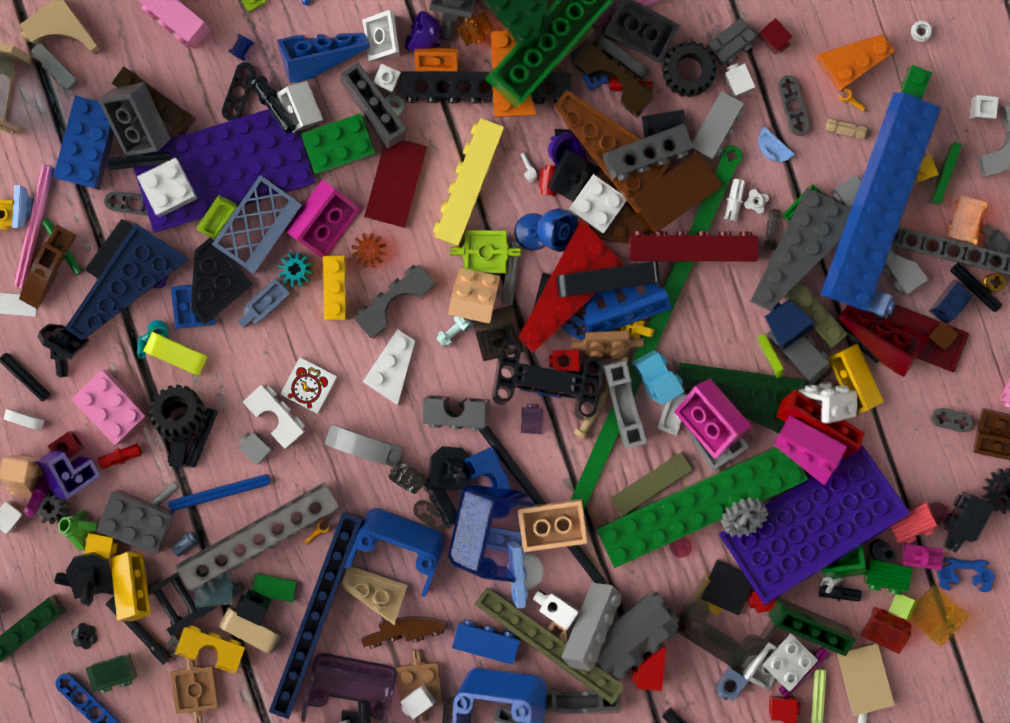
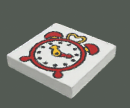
M299 357L281 395L318 414L338 376Z

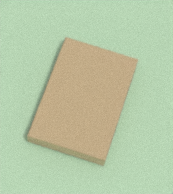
M878 643L849 650L846 657L836 653L853 716L895 706Z

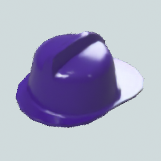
M568 132L550 138L548 155L556 167L565 149L587 160L586 154L574 134Z

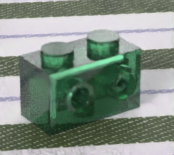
M130 653L86 667L92 691H100V694L113 690L112 686L120 684V687L133 684L132 680L138 677Z

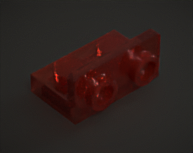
M873 607L871 617L861 631V636L900 654L911 637L912 625L903 618L891 615L885 609Z

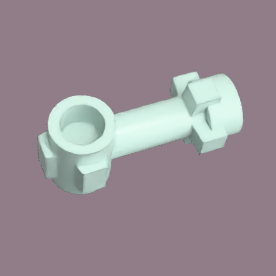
M455 316L454 321L456 324L445 333L443 331L439 332V336L436 339L443 347L451 345L452 341L450 339L460 330L468 332L473 328V320Z

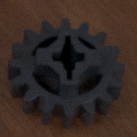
M998 468V474L991 472L992 478H985L988 485L982 486V489L987 490V493L982 496L983 498H989L988 503L994 504V511L1000 509L1001 513L1006 514L1007 509L1010 512V491H1007V495L1000 492L1004 491L1005 487L1010 488V481L1007 478L1010 477V468H1006L1005 472L1002 468ZM997 481L998 484L996 485L995 489H993V486ZM995 498H1001L1005 505L998 503Z

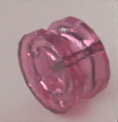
M939 502L930 504L932 510L934 508L938 509L937 506L941 507L940 511L943 513L941 516L937 515L938 522L947 518L948 509L944 504Z

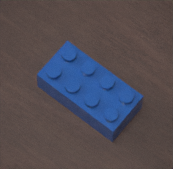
M75 95L53 175L56 179L100 190L114 137V132L98 101Z

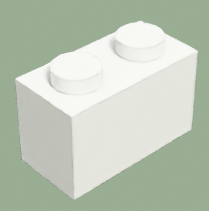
M307 81L287 86L277 93L281 106L296 125L293 133L314 127L323 121L321 111L316 104L313 92Z

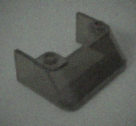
M704 574L677 616L680 620L677 622L679 625L677 631L680 635L730 667L742 670L763 651L777 627L774 626L770 619L760 636L749 634L739 644L707 624L705 620L709 616L710 608L704 600L700 599V596L711 580Z

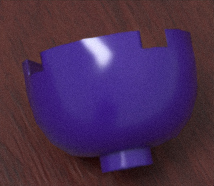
M423 10L420 11L411 25L412 31L410 36L407 35L404 44L405 49L414 53L415 49L434 48V46L438 48L443 39V36L440 35L441 25L437 18Z

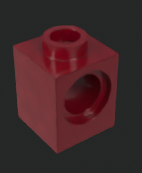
M68 431L48 445L49 452L52 450L61 451V444L63 442L66 443L69 447L66 453L68 459L84 449V446L73 431Z

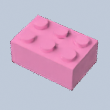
M139 0L143 4L141 9L152 19L156 20L159 18L158 23L170 34L173 31L176 32L174 37L186 47L191 45L196 48L211 30L199 17L178 0Z
M101 370L71 399L114 445L121 444L150 416L108 370Z

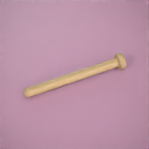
M624 356L621 360H625L628 365L629 358ZM607 383L599 395L598 408L595 415L589 420L584 421L579 430L575 429L573 432L585 441L588 438L586 433L610 395Z

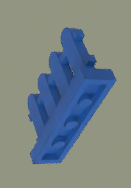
M657 283L644 285L646 293L642 295L638 294L636 287L597 292L583 305L586 311L583 317L588 332H608L670 310L668 295L663 287H658ZM623 291L626 300L619 302L615 293ZM603 298L606 307L599 310L595 300Z

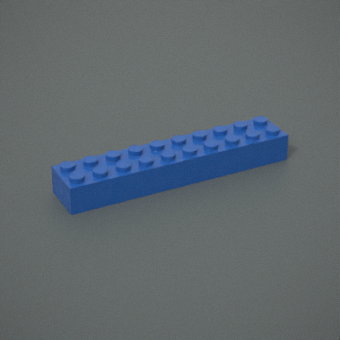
M905 92L893 93L820 295L851 307L868 311L941 107Z

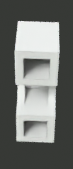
M260 385L243 403L256 418L266 411L276 413L279 424L271 434L286 449L306 432L303 428L305 424L297 416L294 418L289 413L291 409L284 401L280 403L275 397L277 393L271 386Z

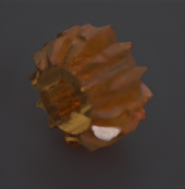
M363 233V241L358 237L355 238L359 246H351L352 249L358 250V252L352 253V257L360 256L356 263L359 265L364 260V268L368 267L369 262L375 268V260L381 264L383 263L379 255L387 256L386 252L380 251V249L386 248L387 245H378L382 241V237L379 236L374 241V233L370 234L369 239L366 233ZM373 245L371 248L375 249L374 253L366 256L367 253L364 252V248Z

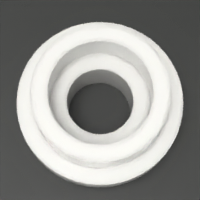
M918 21L911 27V36L917 42H925L932 35V27L926 21ZM919 28L924 30V35L918 34Z

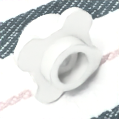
M752 189L749 191V198L745 201L744 206L746 209H752L756 213L761 214L764 212V205L768 202L769 197L767 194H760L757 190Z

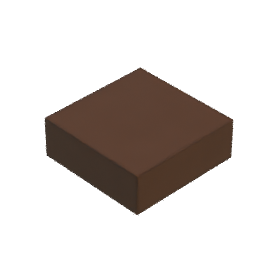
M941 321L928 337L945 351L959 334L944 321Z

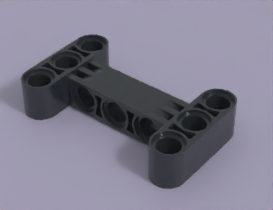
M509 341L502 346L498 354L492 390V399L496 404H507L512 399L515 388L576 399L574 412L579 420L586 421L595 415L598 408L603 375V363L600 359L596 357L589 358L582 365L579 375L519 363L520 346L513 341ZM505 349H512L514 357H508L505 354ZM588 364L595 366L596 373H591L588 370ZM508 369L511 377H504L501 370ZM590 385L593 388V394L587 393L584 386ZM498 390H505L508 394V397L501 398L498 394ZM581 406H588L590 414L583 413Z

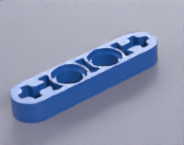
M63 673L56 679L55 685L57 690L91 723H99L105 715L108 716L105 720L107 723H121L73 674ZM68 678L70 680L69 685L72 688L77 686L78 689L70 695L69 692L72 689L69 686L63 687L62 679L66 680ZM77 692L85 693V703L77 702L75 698ZM92 707L100 708L102 713L99 718H94L91 715Z

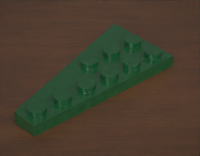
M679 363L678 375L683 382L682 387L692 391L695 386L711 379L744 417L780 434L786 423L776 416L781 400L794 390L804 389L806 382L805 379L783 376L777 379L775 375Z

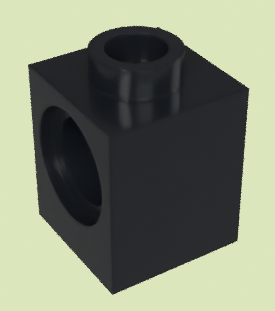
M248 589L245 596L241 594L236 604L239 607L237 616L260 626L272 599Z

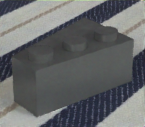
M772 332L767 333L769 340L794 365L795 370L807 379L808 385H818L832 373L828 362L830 358L824 351H817L814 347L816 345L815 342L808 335L801 337L782 351Z

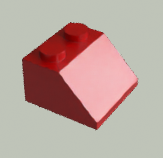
M664 642L660 643L662 647L652 654L650 651L645 653V660L639 666H632L631 679L635 683L636 689L662 691L666 658Z

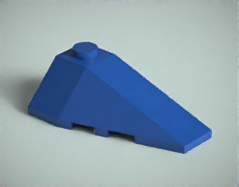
M364 33L337 34L331 38L324 37V34H317V38H305V35H296L277 40L284 70L290 83L311 79L370 48Z

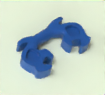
M950 557L945 558L944 561L950 564L942 566L941 570L937 571L938 586L945 590H951V587L948 585L951 581L958 585L959 576L954 573L957 569H973L977 571V574L972 576V585L976 586L977 583H981L982 586L978 589L980 592L992 590L991 585L994 580V573L983 567V565L989 564V562L983 559L966 561Z

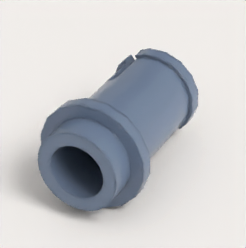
M192 531L186 532L181 540L171 546L172 551L176 550L174 552L176 556L180 557L189 548L197 545L199 539Z

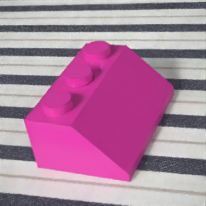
M322 180L286 227L285 231L323 259V256H327L361 209Z
M711 379L695 386L674 411L714 459H717L739 441L752 427Z

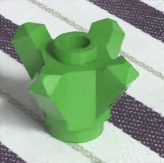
M85 510L79 511L70 517H63L58 524L59 532L68 537L79 551L85 550V538L88 536V533L95 532L98 529L97 522L86 521L87 515Z

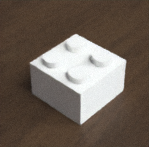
M176 158L137 176L158 217H162L198 199L179 160Z

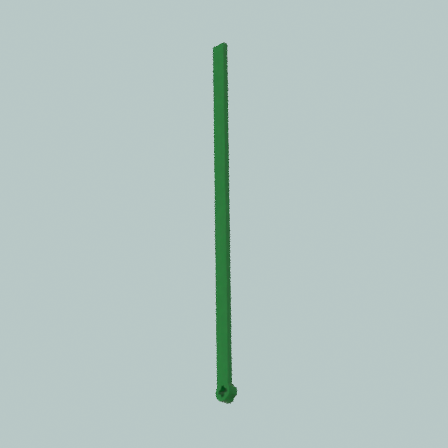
M730 145L722 150L720 162L714 173L722 187L702 200L690 227L689 235H697V231H708L733 172L742 159V152L738 147ZM734 151L737 159H733L731 162L727 161L726 152ZM675 261L664 286L671 309L651 316L647 328L654 329L653 337L642 336L643 347H637L631 362L652 350L655 351L694 261ZM630 363L628 371L633 397H635L641 380L632 363ZM613 404L570 499H582L583 511L619 433Z

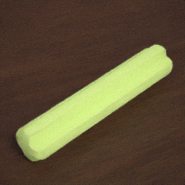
M816 669L814 671L811 723H823L826 670Z

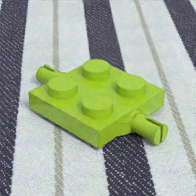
M465 230L463 246L450 247V251H458L450 252V256L463 257L464 269L482 273L507 274L509 256H522V253H513L522 252V248H509L508 231Z

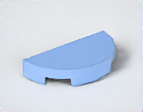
M766 127L762 128L758 138V145L766 158L775 162H783L796 155Z
M14 185L12 228L25 226L24 223L30 218L33 206V199L29 197L27 189L19 185Z

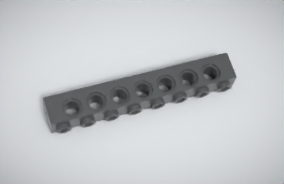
M324 482L178 563L176 570L188 591L192 589L197 591L206 585L205 582L210 579L217 580L222 577L226 570L230 568L234 570L243 564L242 561L258 557L262 554L261 551L267 547L269 549L276 547L283 538L294 537L301 528L305 526L309 528L318 522L317 519L333 515L339 506L329 487ZM311 503H320L319 509L317 511H310L309 506ZM293 513H301L299 521L294 522L290 520ZM275 523L283 524V528L279 532L272 531V526ZM261 533L264 535V539L261 542L253 541V537L256 534ZM238 544L246 546L245 550L241 553L234 551L235 546ZM223 554L227 557L224 563H217L215 561L218 555ZM200 565L208 567L207 572L204 574L197 573L196 569Z

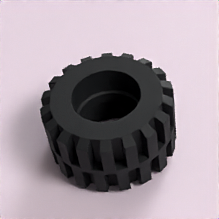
M684 41L680 45H675L668 52L662 67L663 79H665L667 87H670L673 93L677 92L682 97L684 95L688 97L698 96L706 91L712 84L717 69L716 58L710 53L711 50L709 48L706 49L702 43L696 44V41H691L690 43ZM684 58L697 60L702 68L701 76L694 81L683 79L677 71V65L680 60Z
M177 384L176 388H173L172 385L167 386L168 389L165 391L161 389V394L159 396L155 395L153 397L155 401L150 403V408L152 409L149 410L151 423L166 440L169 439L173 443L176 440L179 443H184V439L190 441L193 439V435L198 436L200 434L199 429L203 430L205 427L203 422L207 421V416L205 415L207 413L206 408L197 393L188 386H184V388ZM188 407L187 413L180 420H168L170 413L174 409Z

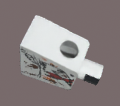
M540 589L533 598L535 602L542 606L540 609L541 613L566 630L573 628L581 609L556 593L548 595ZM553 603L557 604V611L552 609Z

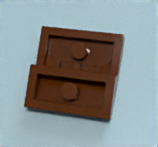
M982 408L975 437L974 453L1010 460V414Z

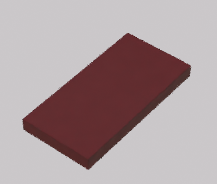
M405 140L400 141L389 149L385 145L383 146L365 211V218L402 228L406 227L427 146Z
M896 304L892 314L887 316V319L893 321L892 324L902 328L904 325H907L927 337L940 323L937 320ZM950 326L959 335L949 347L943 351L932 340H929L918 359L954 373L969 333Z

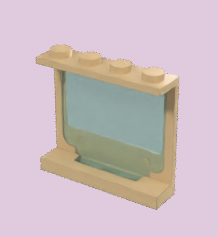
M0 42V131L14 135V131L21 132L22 128L6 121L16 63L33 66L34 58L12 44Z

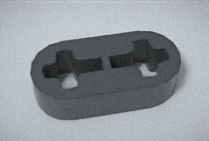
M938 408L931 414V421L937 427L957 432H967L972 427L973 421L965 413ZM944 412L943 416L949 417L950 420L942 421L940 424L936 416ZM964 417L967 425L962 426V429H960V425L953 422L954 419L961 420Z

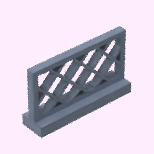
M260 175L212 245L254 274L302 206V203ZM261 181L269 186L270 195L258 197L256 188ZM272 189L278 192L279 194H273ZM253 192H254V193H255V198H250L251 195H252ZM282 195L289 200L284 208L275 209L273 197ZM271 197L273 210L261 212L258 199ZM256 200L258 212L246 214L244 206L246 202ZM242 210L243 215L237 216L239 212ZM282 211L280 215L277 217L276 212ZM273 212L275 222L273 225L263 227L261 214ZM259 215L261 227L249 229L247 217ZM244 217L246 230L234 232L233 221ZM230 227V228H231V232L226 233V231H227L228 228ZM270 228L265 235L264 229ZM262 230L263 239L261 242L251 244L249 232ZM247 232L249 244L237 246L234 234ZM232 235L234 247L224 248L219 244V241L223 236ZM252 246H257L253 252ZM250 248L251 256L247 262L239 258L237 249Z

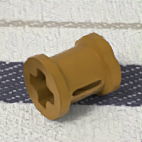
M1000 273L988 274L983 279V286L989 292H1000L1006 286V278ZM995 279L998 282V286L991 284V280Z

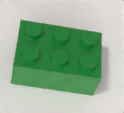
M361 113L301 134L314 173L317 176L377 156Z

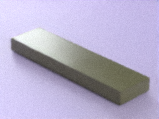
M680 452L611 497V500L623 516L693 469Z

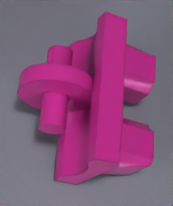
M904 544L902 565L941 570L944 549Z

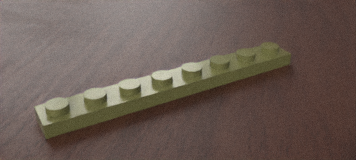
M488 587L475 602L476 607L613 705L624 690V685L596 665H594L592 671L571 668L561 658L566 647L563 641Z

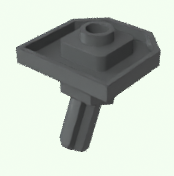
M431 0L429 10L443 13L442 36L444 40L452 41L454 39L459 16L472 17L476 0Z

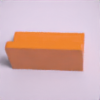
M458 48L415 49V71H458Z

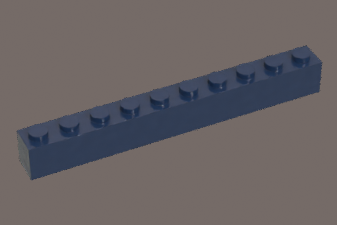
M343 511L269 709V712L286 719H289L292 715L346 569V563L364 520L363 517L347 511Z

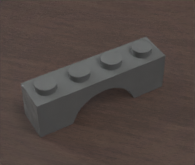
M413 264L404 272L406 276L403 279H395L388 286L390 290L385 294L380 292L372 299L374 303L367 308L365 305L356 313L358 315L355 318L356 322L371 339L388 326L387 308L394 298L403 294H412L421 298L437 285L421 265L416 267Z
M546 690L545 715L620 713V695L612 705L594 691L564 692Z

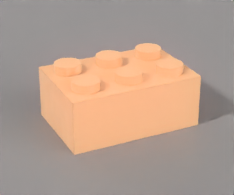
M582 499L518 508L524 552L588 543Z

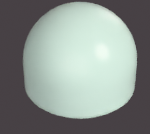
M388 95L385 100L397 116L400 115L405 106L403 100L399 96ZM389 102H398L399 108L392 107Z

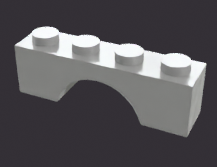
M620 360L603 365L623 447L628 449L647 444L642 422L636 409L626 361Z

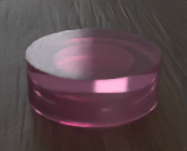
M686 537L670 543V550L676 557L683 558L691 552V542Z

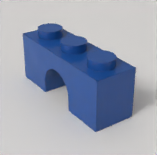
M492 447L464 459L472 479L483 475L491 481L492 488L490 493L481 498L489 517L496 516L518 505L516 501L517 495L510 488L507 473L501 468L499 456Z

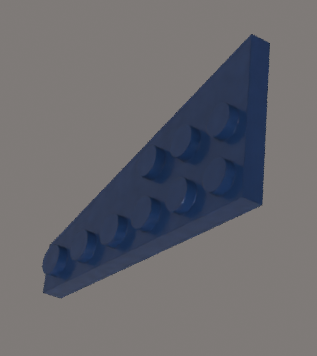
M135 223L65 329L81 340H85L183 265L189 258Z

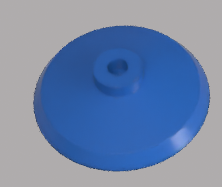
M529 213L517 221L514 235L517 243H520L522 248L536 251L545 247L538 238L537 231L538 221L542 215Z

